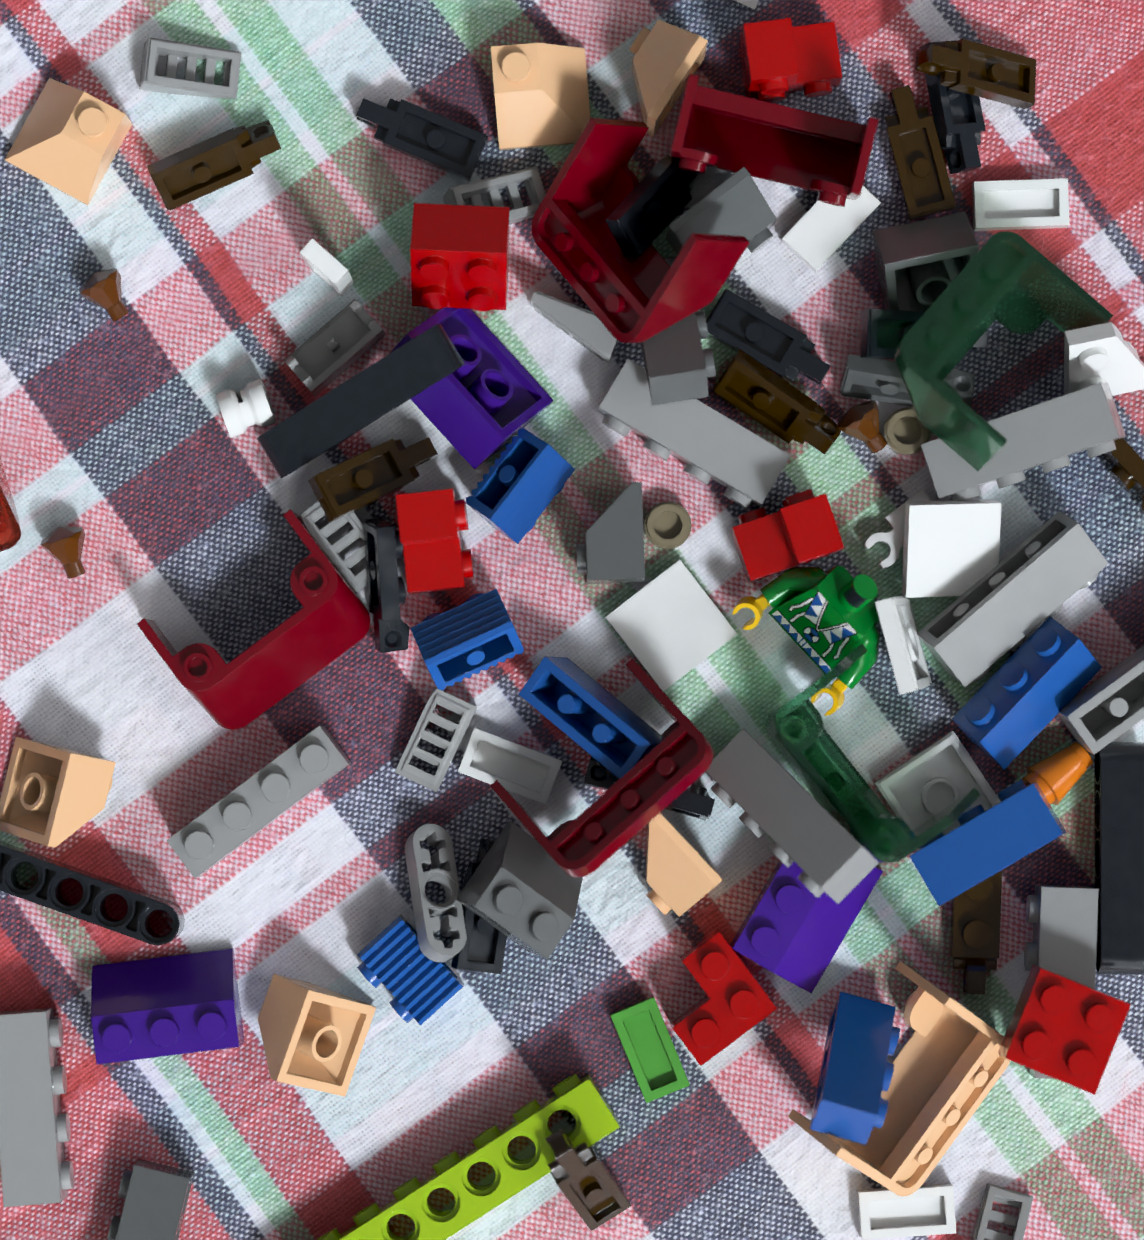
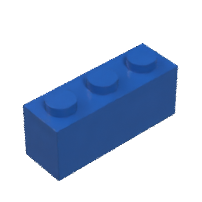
M1049 616L956 713L952 720L978 749L1005 770L1096 675L1102 666L1077 636Z
M545 656L519 692L523 699L619 779L665 739L569 658Z
M1020 780L999 792L997 795L1002 802L985 811L982 805L979 804L956 818L960 827L946 835L939 828L915 842L919 851L909 857L938 906L945 904L1067 833L1038 783H1033L1026 787L1023 780Z
M840 992L829 1020L810 1124L811 1130L866 1145L873 1127L882 1128L887 1113L888 1100L882 1099L881 1094L882 1091H888L894 1071V1064L887 1062L888 1055L893 1056L900 1034V1028L893 1026L896 1007Z

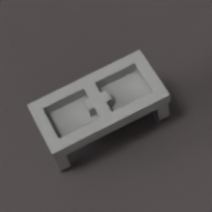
M354 299L289 355L284 362L311 393L317 396L385 336V333L381 326L364 310L363 306Z

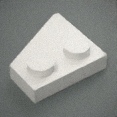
M1112 322L1064 332L1065 395L1101 382H1108L1112 396L1144 389V363L1140 360L1137 350L1129 341L1123 340L1121 332Z

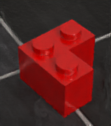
M791 18L743 24L739 39V51L746 97H757L758 100L774 103L785 100V93L804 91L805 97H819L831 94L832 87L839 86L842 79L835 21L792 27Z
M453 489L397 494L396 505L400 543L403 545L408 593L417 594L465 589V578L474 577L471 549L462 550L460 531L469 530L465 500H457Z
M812 489L786 497L782 501L784 508H781L778 512L766 515L763 507L737 516L740 525L732 527L730 531L748 583L824 558L844 549L826 493L815 497Z
M718 929L680 956L681 961L707 996L671 1022L672 1029L700 1066L777 1009Z

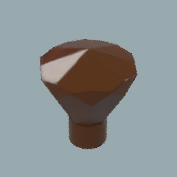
M117 268L94 272L79 290L83 298L105 309L113 322L129 313L121 298V275Z
M874 400L852 406L837 424L839 430L863 441L872 454L879 452L887 445L886 440L879 431V412L877 403Z
M58 527L41 541L43 549L63 565L67 578H74L85 573L81 561L85 538L83 527Z

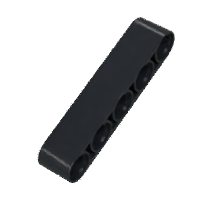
M439 323L256 439L282 479L458 370L465 363L441 323Z
M1111 742L1094 754V888L1098 889L1096 971L1098 975H1144V742Z
M0 841V891L152 945L167 944L180 936L184 929L185 918L182 910L178 905L169 900ZM23 862L31 863L38 871V881L32 888H25L17 881L16 872L19 865ZM67 878H74L82 885L83 897L77 904L66 902L61 895V885ZM111 894H119L127 901L128 912L122 920L113 919L106 912L105 902ZM158 909L166 911L172 917V930L165 936L154 933L150 928V916Z

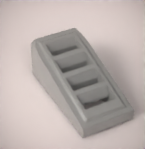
M148 37L143 48L139 90L235 100L237 98L241 52ZM158 56H167L165 77L156 76ZM178 58H186L184 80L176 79ZM197 59L205 60L203 83L195 82ZM216 61L225 62L222 86L214 85Z
M534 166L451 187L444 194L443 201L444 204L465 205L464 200L468 199L470 205L483 206L480 195L487 194L490 206L504 207L499 190L505 188L512 208L509 211V225L533 218L546 193L538 168ZM524 182L531 204L525 207L517 184Z
M539 291L533 292L530 302L536 312L602 361L610 362L618 340L613 337L593 312Z
M317 501L301 513L298 518L357 594L367 586V570L365 568L355 576L350 568L366 557L365 545L344 561L339 553L360 537L365 542L364 525L356 514L352 512L327 524L320 530L315 523L326 514L319 501ZM349 522L354 529L331 545L327 538Z
M434 687L395 773L438 792L478 707ZM437 705L461 715L459 724L435 714L434 711ZM429 722L453 732L454 735L451 741L427 731L426 728ZM424 739L445 749L446 752L443 758L419 748L420 740ZM416 756L437 766L438 769L435 775L410 765L412 757Z
M987 1183L971 1240H1023L1034 1196ZM993 1201L1018 1208L1017 1217L991 1210ZM988 1221L1013 1227L1012 1235L987 1229Z

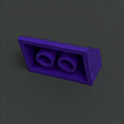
M442 308L408 332L391 352L441 323L465 365L411 398V401L475 470L502 449L512 437L518 434V429L525 428L554 400L471 309Z
M779 860L730 946L769 971L812 994L883 873L877 867H874L837 904L825 892L817 898L797 878L803 870L795 862L787 867Z
M229 948L93 965L91 1022L96 1064L240 1047L245 1040L234 949Z

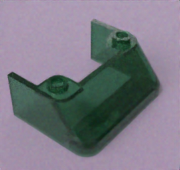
M1003 231L994 234L903 337L896 347L895 360L920 422L974 469L979 471L1007 442V439L962 401L958 392L944 381L947 375L995 320H998L1011 332L1024 335L1037 330L1047 318L1064 333L1069 330L1107 323L1113 314L1024 238L1016 233Z
M861 643L776 707L768 715L765 729L769 740L815 799L879 862L878 864L893 863L902 860L951 826L980 796V793L974 787L913 831L902 819L888 811L823 728L822 717L809 700L810 697L839 677L867 652V649Z

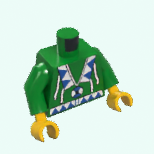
M839 565L827 571L819 567H792L761 588L762 594L757 598L753 596L741 598L736 604L732 615L736 614L741 608L751 609L755 617L747 621L742 628L743 630H751L758 625L763 616L764 609L770 605L773 607L769 615L828 679L833 675L837 677L832 684L823 685L811 696V704H813L822 696V693L831 695L833 706L826 712L825 716L842 707L845 698L843 692L848 687L853 689L877 660L880 633L876 625L880 619L874 598L878 594V588L874 580L869 576L859 574L853 578L844 567Z

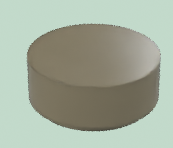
M911 407L900 408L894 411L885 421L883 437L887 442V446L893 452L899 455H913L922 450L921 444L929 442L931 425L926 415L920 410Z
M662 502L652 507L646 515L644 531L646 537L654 546L667 550L681 546L689 537L691 519L688 512L681 505L674 502Z

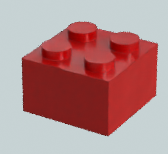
M414 203L410 246L412 306L430 309L506 310L509 272L510 207Z
M1033 964L998 1054L1005 1059L1095 1095L1131 1004Z

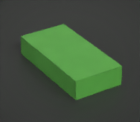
M654 996L610 1014L646 1103L690 1086Z

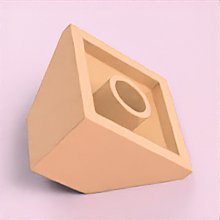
M661 20L656 22L651 31L644 27L629 50L635 54L632 60V72L643 122L649 127L646 133L652 137L655 136L685 90L689 74L694 75L703 62L708 40L700 35Z
M546 43L490 46L499 150L576 144L591 118L585 48Z
M49 78L9 150L5 161L78 201L89 205L133 123L125 113L94 96Z
M16 737L0 798V831L56 848L105 808L108 792L112 786V775L116 762Z
M661 813L647 824L645 880L652 889L646 896L664 915L672 909L680 917L723 879Z
M273 974L258 1017L271 1079L295 1086L346 1096L377 1007L305 981Z

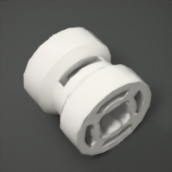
M261 378L248 382L245 389L239 392L228 389L216 393L220 411L231 438L245 434L249 426L259 425L266 427L276 423L275 415Z

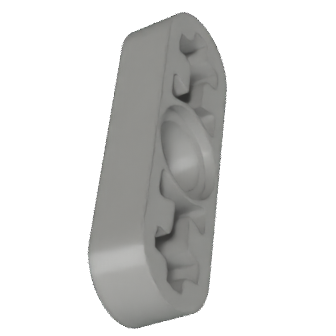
M424 824L413 832L405 843V857L416 932L421 952L434 962H446L464 948L467 939L462 904L456 900L460 894L453 843L449 833L443 827L436 824ZM425 839H427L429 846H436L437 852L431 858L429 850L421 849L420 844ZM431 864V870L423 872ZM426 882H437L444 888L446 892L445 903L435 904L427 898L425 894ZM447 913L448 915L440 921L439 916ZM440 929L442 936L450 937L451 942L445 947L441 940H435L433 936Z

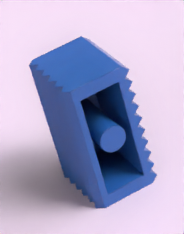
M525 428L518 429V436L512 437V443L506 445V451L500 452L501 458L495 459V466L489 467V473L483 475V481L477 482V488L472 489V496L466 497L467 505L493 528L516 544H519L526 533L535 526L536 520L555 495L562 491L565 482L575 471V468L562 458L553 447Z
M497 589L487 593L474 594L465 603L444 613L430 614L422 623L410 628L438 690H444L446 686H453L455 682H462L464 678H470L472 674H479L481 670H488L489 666L496 667L498 662H505L507 658L513 659L515 654L522 655L524 652L523 645Z
M399 915L357 954L363 961L357 967L359 971L375 988L383 983L394 996L389 1002L390 1005L407 1023L414 1018L417 1023L422 1025L464 986V983L445 962H434L421 952L416 930L402 915Z

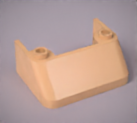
M900 961L895 969L918 985L916 991L908 997L904 1010V1020L915 1032L892 1062L894 1064V1071L887 1092L882 1091L881 1098L888 1100L887 1113L882 1128L873 1127L868 1141L864 1145L811 1130V1120L794 1109L788 1117L843 1161L898 1196H908L922 1186L1006 1070L1010 1060L998 1054L1004 1038L1003 1035Z

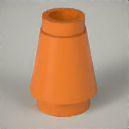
M1074 742L1069 747L1028 767L1027 775L1021 780H1023L1026 787L1033 783H1038L1049 804L1058 805L1086 772L1087 768L1093 764V761L1088 752L1080 744Z

